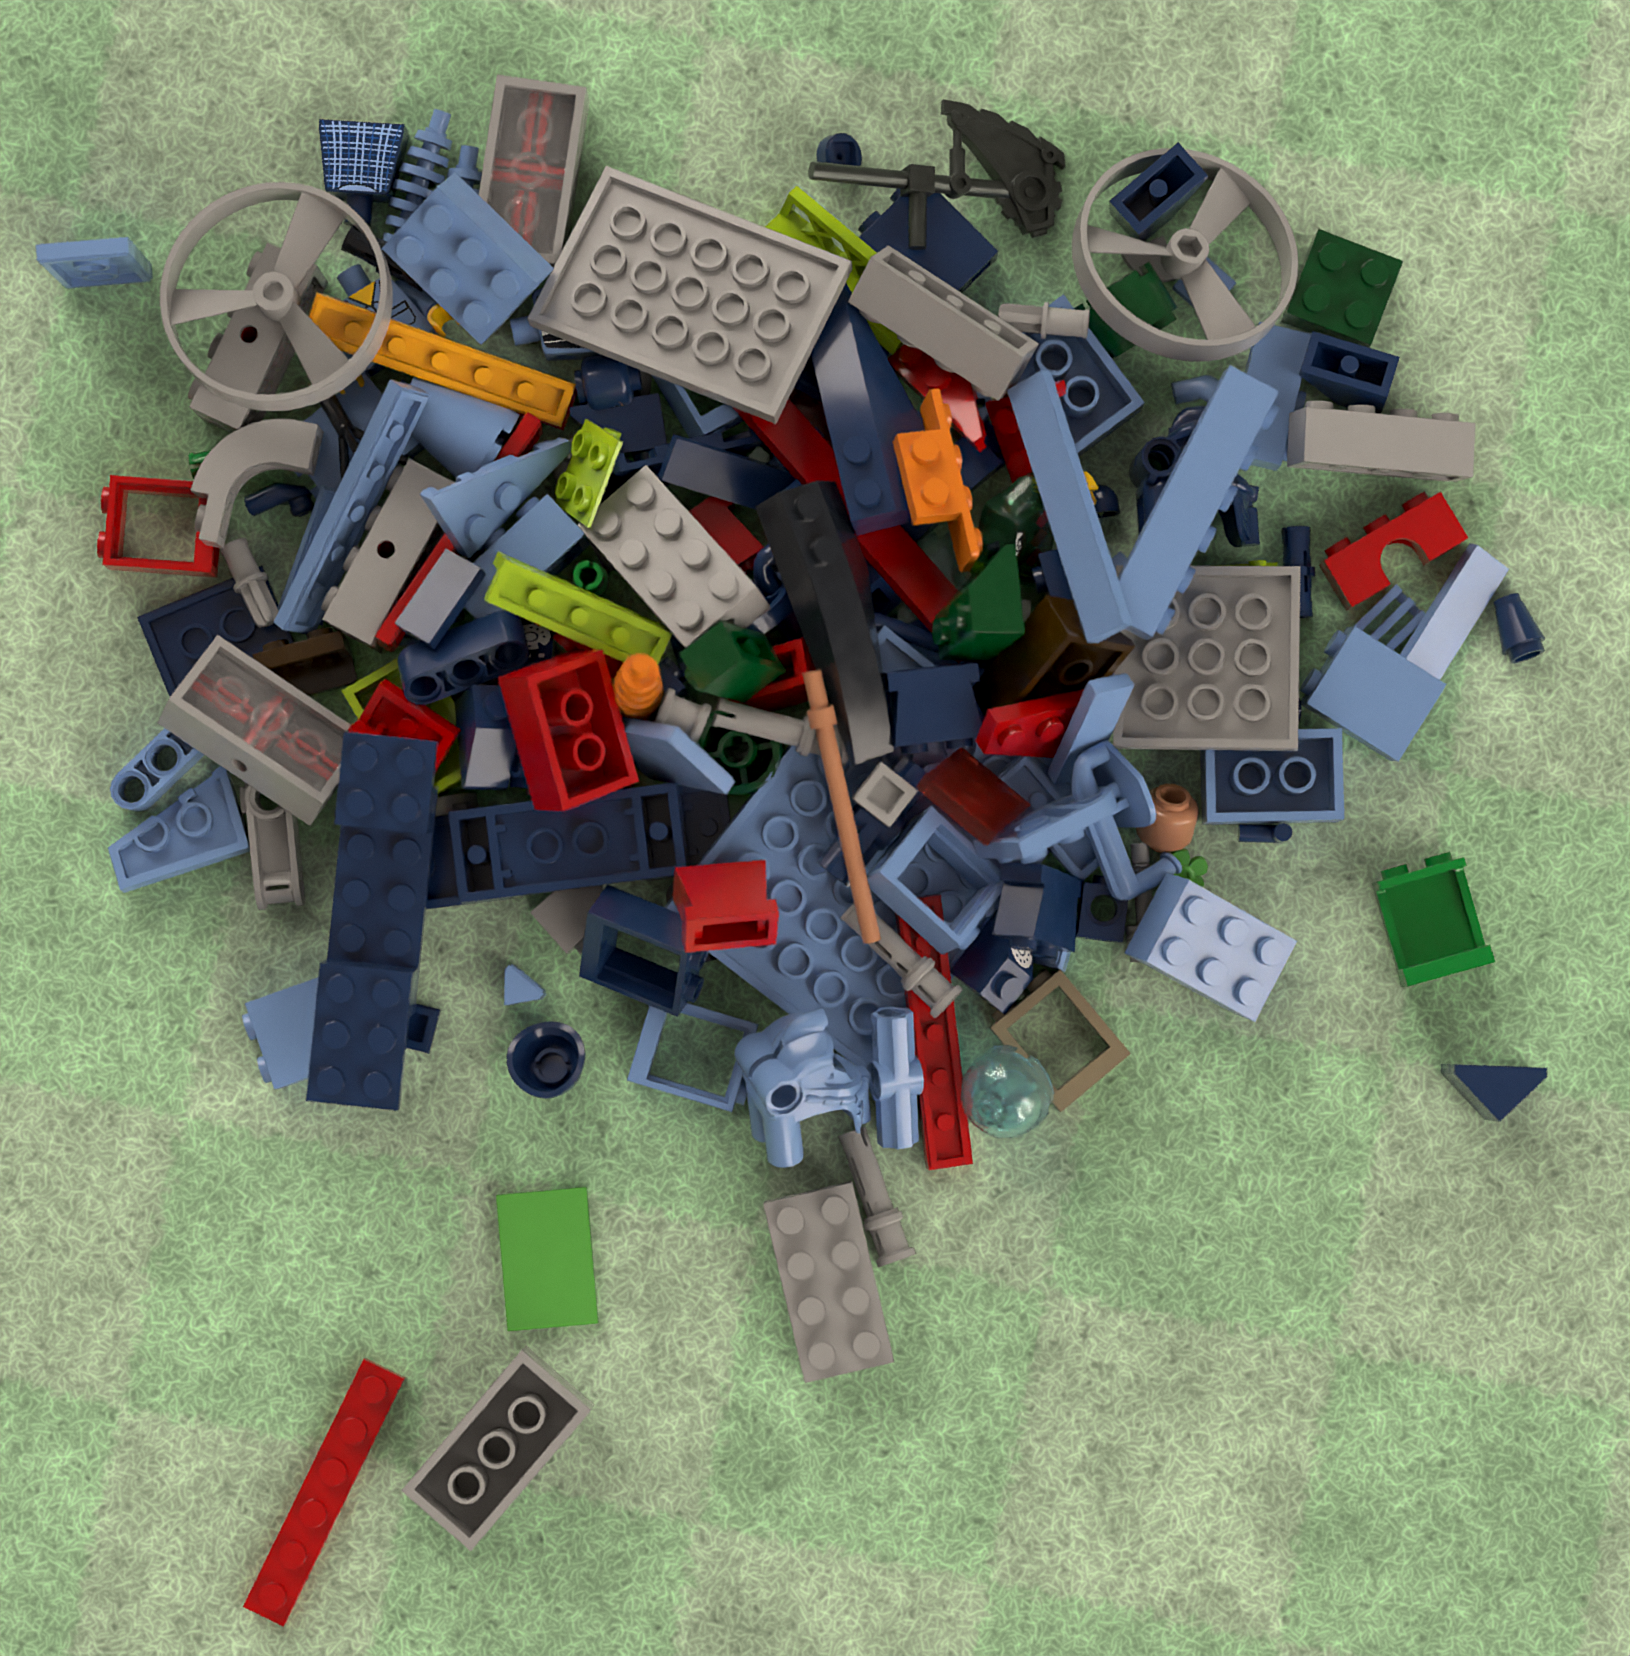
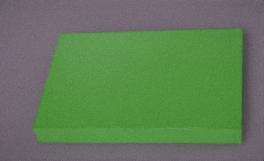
M587 1187L496 1195L507 1332L599 1323Z

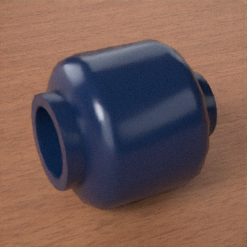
M601 354L584 358L581 363V369L574 371L580 404H588L592 410L629 405L633 397H635V391L643 390L639 369Z

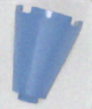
M415 376L410 384L404 380L400 381L404 384L419 387L430 394L411 435L455 478L466 472H476L483 465L493 462L502 447L501 445L505 440L506 434H510L519 418V414L511 409Z

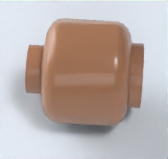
M1163 784L1149 790L1156 810V819L1153 824L1147 827H1135L1138 837L1151 849L1160 853L1173 852L1185 848L1190 844L1199 815L1197 802L1186 789L1175 784Z

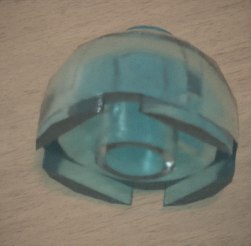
M1011 1045L993 1046L980 1054L968 1068L961 1084L960 1101L965 1115L972 1125L982 1133L997 1139L1018 1138L1036 1128L1048 1116L1049 1104L1054 1100V1089L1050 1076L1041 1063L1032 1055L1026 1059L1021 1054L1015 1053L1018 1048Z

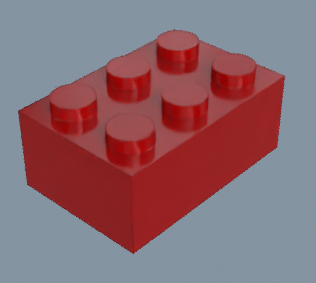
M603 649L571 650L498 677L535 810L565 811L639 782L619 706L615 701L616 696Z

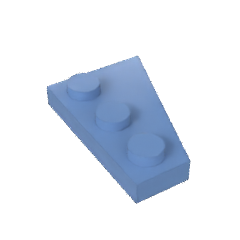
M222 766L218 767L212 772L211 777L194 789L189 788L178 796L179 800L157 816L152 815L108 847L118 885L123 893L250 852L248 832L228 770Z

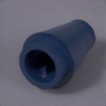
M1519 593L1506 595L1493 602L1496 609L1495 614L1502 654L1508 655L1510 663L1524 662L1542 654L1545 651L1542 643L1545 640V636L1524 602L1521 601Z

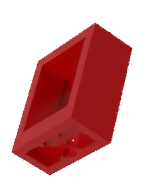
M110 475L109 487H103L101 493V512L107 514L106 529L99 532L97 539L98 558H103L102 565L116 571L218 578L220 548L205 545L199 540L200 532L197 531L194 562L123 557L128 493L199 498L191 491L193 481ZM199 498L198 508L200 505H206L207 499Z

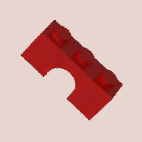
M1425 491L1401 505L1405 513L1390 521L1385 514L1363 527L1367 535L1351 544L1348 537L1324 550L1328 558L1322 561L1319 566L1346 611L1391 584L1381 567V554L1386 546L1395 543L1409 546L1414 550L1424 566L1468 539L1467 534L1441 491L1430 498Z

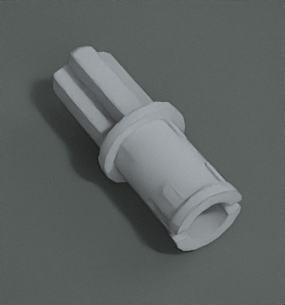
M1044 302V306L1011 303L1000 305L998 317L1020 332L1041 334V339H1046L1047 334L1087 339L1090 310L1049 307V302Z
M246 538L236 539L224 545V549H220V552L224 556L236 582L233 587L234 591L241 593L257 627L272 625L279 610L267 587V574L260 572Z

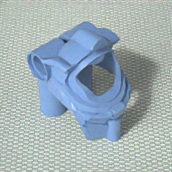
M822 1008L807 1013H793L781 1017L762 1032L751 1033L742 1038L735 1048L734 1056L742 1069V1076L746 1081L752 1137L759 1142L765 1143L767 1160L775 1167H791L803 1159L800 1121L834 1110H843L854 1121L857 1134H861L862 1124H866L871 1120L868 1091L871 1075L864 1065H854L844 1057L833 1053V1041L826 1027L829 1025L828 1019Z

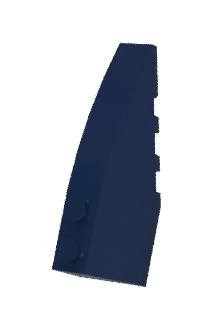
M845 283L811 352L850 520L856 535L859 536L912 522L893 440L897 434L925 431V428L866 318L860 314L858 308L848 302L852 292L847 283Z

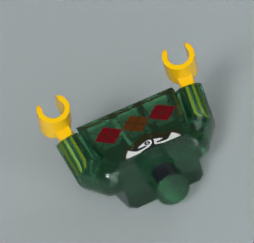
M1083 471L1095 505L1097 500L1091 490L1094 491L1099 488L1094 478L1088 472ZM1032 472L1019 477L1012 485L989 499L983 506L978 526L982 535L983 549L981 555L976 560L984 564L1006 544H1015L1019 584L1034 587L1030 568L1037 566L1035 559L1038 554L1051 551L1054 543L1051 526L1034 473Z

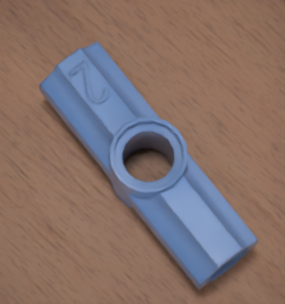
M893 1006L878 1008L876 1012L871 1013L873 1061H870L867 1065V1070L871 1075L869 1091L876 1105L877 1143L882 1148H910L913 1144L919 1142L917 1095L922 1093L924 1087L922 1067L918 1057L915 1055L913 1011L908 1008Z

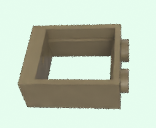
M1045 969L1027 986V989L1031 992L1018 1004L1015 1002L1005 1015L999 1010L991 1014L996 1022L989 1029L1055 1108L1062 1112L1131 1053L1061 970H1057L1051 975ZM1057 987L1060 988L1108 1046L1058 1089L1054 1087L1007 1031L1011 1025Z

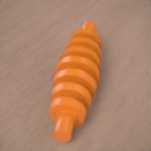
M634 654L628 657L613 681L615 701L619 706L621 716L649 721L662 700L663 684L656 661L648 655Z

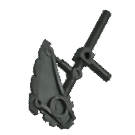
M945 99L941 101V115L947 116V125L953 130V148L949 150V176L935 174V166L909 164L901 171L814 161L809 165L808 176L810 180L900 189V197H909L908 248L911 250L926 249L927 198L934 193H944L950 199H958L963 195L993 198L996 204L1002 206L1001 214L1007 220L1013 219L1014 225L1018 226L1022 235L1030 234L1031 238L1046 235L1048 233L1047 229L1054 226L1055 210H1060L1062 205V199L1059 197V193L1063 192L1060 182L1055 180L1056 173L1053 170V164L1061 170L1066 168L1064 152L1041 136L1037 139L1027 127L1014 121H1010L1009 124L997 113L985 109H980L979 112L969 104ZM962 142L971 150L992 180L970 178L965 173V149L962 148Z

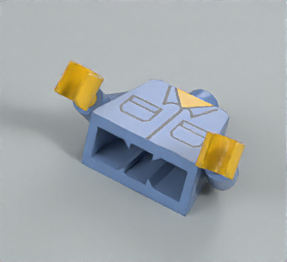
M360 264L351 266L339 274L337 279L348 295L343 301L377 313L380 297V278L371 283ZM392 280L393 306L391 318L445 337L446 334L442 330V326L445 322L455 319L425 290L420 292L402 280L395 282ZM341 351L349 360L353 357V355ZM371 361L367 368L355 379L360 388L365 385L362 377L364 372L370 378L385 369L386 366ZM344 389L340 391L341 394H346Z

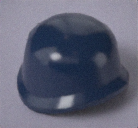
M548 1021L531 1025L522 1030L511 1041L506 1056L508 1071L516 1085L529 1095L542 1099L563 1095L573 1089L581 1077L585 1064V1047L582 1038L572 1027L560 1022Z

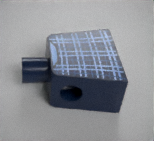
M319 119L325 190L340 200L346 201V204L360 215L368 227H370L373 202L389 203L390 197H395L396 190L392 187L394 180L400 177L399 169L404 160L409 133L404 124ZM344 219V224L353 226L350 221Z

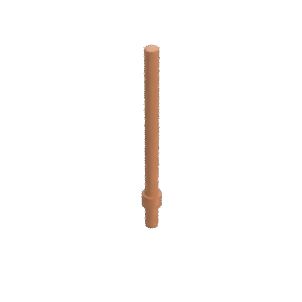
M821 670L803 673L811 708L806 712L810 729H815L862 941L863 944L877 942L881 940L834 731L833 725L837 724L834 705L828 704Z

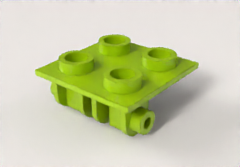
M585 419L582 429L577 431L572 440V456L566 472L562 473L557 481L555 503L586 527L591 528L623 443L620 440L622 433L608 427L603 429L588 419Z

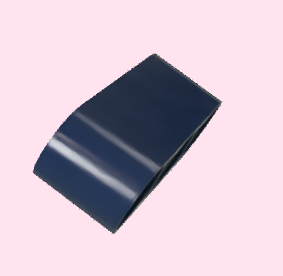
M501 610L448 630L435 650L421 641L412 644L401 651L397 662L405 698L411 703L425 705L464 691L472 684L479 685L515 671L526 664L530 653L521 617L507 610Z

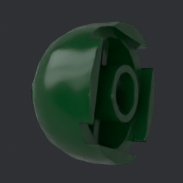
M718 709L712 710L696 744L733 777L735 782L727 794H752L768 782L766 778L771 772V778L775 775L784 755L785 743L719 726L714 727L712 726L714 713L733 718L734 714Z

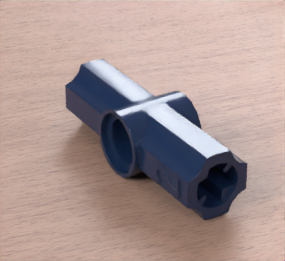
M902 754L890 769L914 787L917 793L890 827L885 826L857 803L852 808L865 867L878 850L883 851L896 838L906 822L904 817L934 780L926 771ZM838 835L821 855L817 863L847 887H850Z

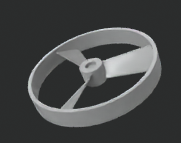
M1171 148L1148 150L1127 157L1113 165L1095 183L1078 214L1073 230L1072 259L1075 273L1084 295L1093 309L1114 331L1128 341L1151 353L1171 359L1192 362L1220 360L1239 354L1258 343L1272 329L1290 301L1298 276V252L1295 238L1285 214L1275 199L1260 183L1235 165L1203 152L1185 149L1208 175L1207 179L1213 181L1189 229L1184 228L1175 232L1165 247L1088 225L1091 205L1102 192L1122 179L1144 172ZM1248 206L1262 221L1275 244L1282 277L1281 292L1275 311L1258 326H1255L1206 260L1209 254V244ZM1090 253L1161 256V264L1164 270L1170 276L1183 281L1207 340L1176 336L1150 326L1134 316L1106 288L1095 269Z
M269 182L244 187L222 196L200 211L188 223L172 246L164 266L160 285V309L165 332L177 356L194 378L209 391L228 402L263 411H287L310 406L330 398L352 383L367 368L381 347L388 330L393 306V287L388 263L375 236L360 215L339 198L323 190L289 182ZM276 200L298 201L275 267L272 272L265 273L257 279L253 291L176 289L181 270L192 249L221 220L234 212L263 202ZM344 219L350 221L360 230L371 244L380 275V297L375 320L363 344L350 360L299 307L300 297L297 291L298 286ZM259 306L267 318L281 322L312 386L294 392L268 395L242 392L224 386L201 372L189 360L179 340L176 325Z

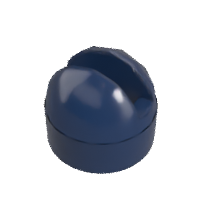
M1097 484L1099 489L1091 491L1097 500L1094 506L1098 518L1120 514L1119 500L1115 492L1106 485Z

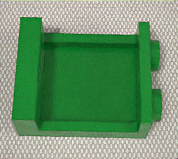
M1447 852L1425 858L1426 868L1409 872L1407 864L1380 871L1383 880L1372 883L1401 987H1409L1495 962L1491 945H1485L1464 872V867L1467 866L1464 857L1453 860L1451 853Z

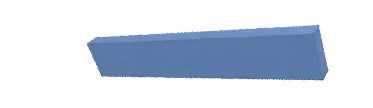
M1041 370L1011 387L1007 392L1087 642L1099 643L1133 624L1052 373Z
M393 380L389 381L273 622L281 629L302 634L317 630L325 611L321 610L322 603L333 585L338 586L345 572L343 570L345 560L352 548L358 545L365 531L364 528L368 517L377 506L429 399L430 394L421 388Z

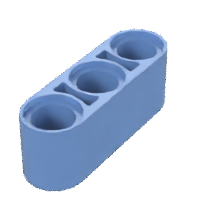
M164 728L116 774L110 786L111 797L117 805L124 809L136 812L145 811L183 777L204 754ZM173 747L177 752V763L168 771L160 770L157 764L158 754L164 748ZM139 778L144 784V795L137 802L130 803L125 797V786L132 779Z

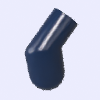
M276 482L244 497L245 506L252 516L259 515L278 505H289L290 512L295 517L310 514L314 508V503L310 498L313 494L302 485Z

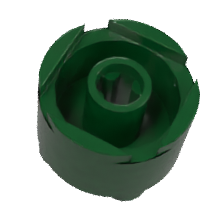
M1149 261L1139 267L1143 276H1140L1138 271L1135 270L1106 288L1134 316L1150 326L1161 330L1177 320L1172 311L1178 307ZM1088 299L1086 300L1090 307L1088 309L1090 310L1088 328L1111 358H1116L1135 346V344L1114 331L1093 309ZM1080 304L1074 309L1085 310L1086 308L1083 304Z

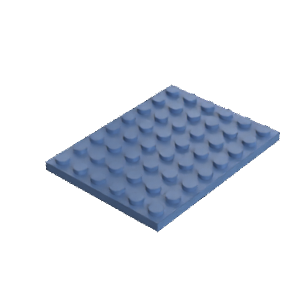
M885 625L877 632L883 672L935 666ZM885 691V692H886V699H887V706H888V713H889V710H890V692ZM977 704L981 722L983 723L985 716ZM976 737L973 738V746L946 749L945 741L928 743L927 752L902 754L916 763L934 779L918 802L914 804L904 817L906 822L903 828L913 816L932 806L973 844V841L1019 819L1020 817L989 783L1016 756L984 754L975 741ZM789 745L784 751L775 775L771 778V772L766 778L768 782L749 796L696 865L766 860L767 899H776L779 909L777 943L775 945L710 950L709 953L788 1014L807 1013L822 1008L828 1019L829 1025L826 1027L831 1035L833 1048L854 1065H864L867 1069L868 1063L873 1061L871 1013L876 1012L878 1008L890 1006L907 1008L905 990L900 982L902 977L868 944H863L862 937L841 919V916L854 903L851 887H847L817 863L821 855L839 835L822 757L813 753H809L807 757L801 756L799 752L795 751L796 746ZM893 746L894 752L855 766H851L848 758L843 771L852 808L856 804L851 799L875 766L882 762L888 768H891L901 756L900 746ZM1030 757L1053 783L1047 774L1053 759ZM1072 781L1055 784V787L1064 797L1072 794ZM892 842L883 851L878 850L865 867L866 874L870 872ZM927 843L924 844L897 879L916 897L940 894L944 923L948 926L953 923L977 891L967 879ZM1046 856L1030 863L1041 864ZM990 859L1001 870L1002 863H999L998 859ZM1015 859L1010 862L1021 863V860ZM870 890L875 913L898 934L895 912ZM672 896L664 908L679 913ZM993 914L989 917L984 915L976 927L981 931ZM957 947L948 952L950 970L968 947L964 950Z

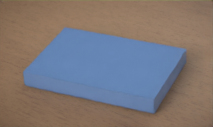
M128 237L36 244L37 261L66 289L151 282L150 279H153L152 264Z
M621 716L634 765L649 779L668 783L676 782L678 785L727 795L735 782L733 777L678 726Z

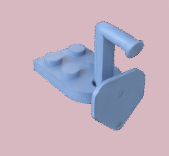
M1104 740L1086 749L1078 756L1073 768L1071 795L1055 800L973 841L979 859H998L999 863L1020 859L1022 864H1026L1048 854L1046 848L1057 842L1059 845H1064L1082 838L1085 835L1083 831L1085 828L1109 892L1115 899L1120 901L1131 900L1160 885L1166 872L1174 875L1181 873L1183 869L1175 856L1168 852H1163L1160 855V860L1154 865L1137 874L1134 873L1117 827H1147L1155 822L1156 810L1143 776L1108 740Z

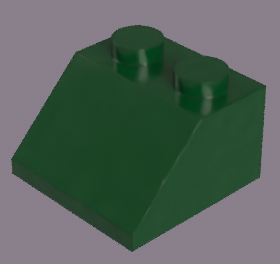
M1006 544L978 568L935 616L932 625V637L934 643L938 645L940 660H992L1025 633L1015 544Z

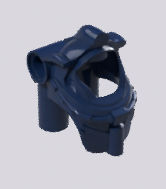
M1193 406L1183 409L1175 417L1171 428H1168V436L1152 438L1132 460L1129 466V476L1131 482L1138 488L1135 493L1138 536L1206 406ZM1148 458L1158 461L1163 471L1154 469L1149 464ZM1237 473L1232 482V485L1238 488L1236 495L1226 512L1219 509L1218 512L1222 519L1224 532L1229 544L1240 548L1260 545L1258 511L1256 507H1253V503L1257 501L1259 487L1249 485Z

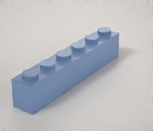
M1231 365L1223 372L1117 577L1133 624L1125 629L1145 640L1152 638L1155 632L1161 635L1165 632L1175 610L1168 607L1176 591L1184 594L1196 571V569L1189 566L1197 550L1205 553L1217 531V528L1211 526V523L1218 509L1226 512L1238 490L1237 487L1232 485V482L1239 468L1245 472L1248 470L1259 449L1258 446L1252 444L1260 428L1268 431L1280 406L1273 403L1279 390Z

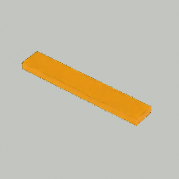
M316 292L308 317L340 351L354 355L366 339L375 320L376 313ZM390 319L382 345L372 360L374 363L524 415L529 412L541 421L559 427L562 426L576 386L574 382L394 319Z

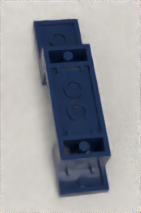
M347 731L343 734L334 824L341 825L328 953L327 959L320 962L306 1101L394 1111L400 1109L409 1018L416 1010L439 786L434 785L438 741Z
M675 782L616 790L565 811L535 810L532 801L450 811L448 815L435 818L426 910L514 899L515 896L607 884L674 878L675 867L696 866L731 821L728 794L678 785Z

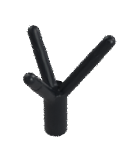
M333 395L319 402L338 434L340 477L342 481L349 466L348 446L353 454H355L359 445L356 438L361 441L365 432L352 424L336 395ZM401 454L398 463L406 465L408 458Z

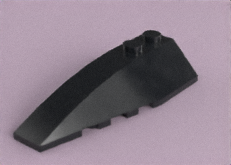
M815 481L779 492L755 508L815 669L822 672L828 704L834 705L837 718L836 725L851 766H855L894 752L868 566L836 481Z

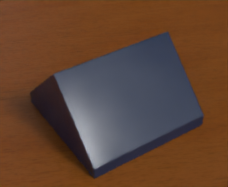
M1441 1064V1074L1484 1120L1500 1122L1547 1078V1068Z

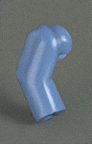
M1203 375L1172 382L1171 387L1175 404L1199 399L1208 402L1219 380L1210 375Z

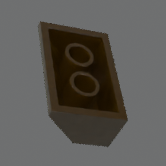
M1046 595L1024 622L1025 633L1000 652L984 670L980 681L973 685L972 689L975 700L983 715L986 716L988 709L1083 690L1086 688L1088 681L1112 676L1135 648V645L1122 632H1118L1099 643H1088L1074 600Z

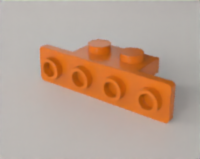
M930 389L920 406L925 431L897 434L893 440V446L912 524L947 522L959 571L967 572L971 570L982 553V535L980 530L973 526L970 514L972 510V495L969 487L963 486L960 473L962 455L957 444L953 445L950 433L952 425L950 407L947 403H943L940 389Z

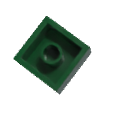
M1318 229L1311 241L1296 280L1295 289L1286 306L1281 322L1309 333L1314 331L1369 348L1375 337L1403 261Z

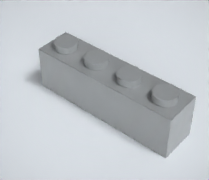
M889 245L870 258L848 301L859 309L860 314L864 318L874 323H881L896 333L897 338L902 343L912 348H919L934 358L935 363L940 368L948 372L957 373L971 382L972 387L978 393L986 397H993L998 401L1008 393V389L1018 383L1039 344Z
M1307 401L1304 408L1289 413L1287 467L1458 482L1473 477L1475 423L1459 421V415L1454 413L1432 414V419L1417 417V411L1412 409L1390 410V415L1375 413V407L1370 405L1348 406V411L1333 409L1332 402Z

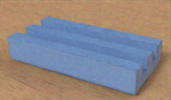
M1397 584L1354 625L1363 630L1381 611L1396 599L1401 605L1370 635L1379 640L1408 611L1413 618L1386 644L1392 650L1417 628L1426 614L1415 606V602L1410 597H1407Z

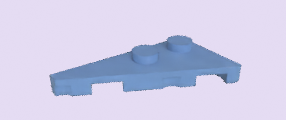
M560 437L552 441L545 440L535 444L534 451L521 457L508 455L483 465L476 472H466L456 476V483L439 490L433 487L426 488L420 493V496L456 551L470 559L571 452V442Z

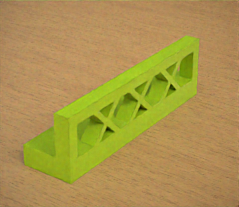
M798 186L788 193L780 213L765 226V228L850 260L853 269L846 283L852 293L870 258L877 253ZM796 207L808 216L810 223L794 211ZM831 237L835 238L839 243L842 244L844 251L839 249L834 244ZM867 320L879 344L892 355L904 344L897 338L896 333L881 323Z
M497 552L492 563L497 568V571L484 597L486 602L588 647L603 649L604 654L622 662L634 654H645L652 657L657 665L659 664L672 636V632L663 624L502 552Z

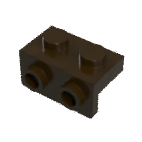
M331 627L313 630L306 634V640L292 644L287 639L269 642L262 646V652L252 654L254 660L307 696L349 686L358 681L348 639L341 631L333 632Z

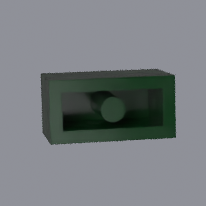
M723 621L719 622L679 653L687 666L685 675L696 690L743 703L786 672L765 634Z

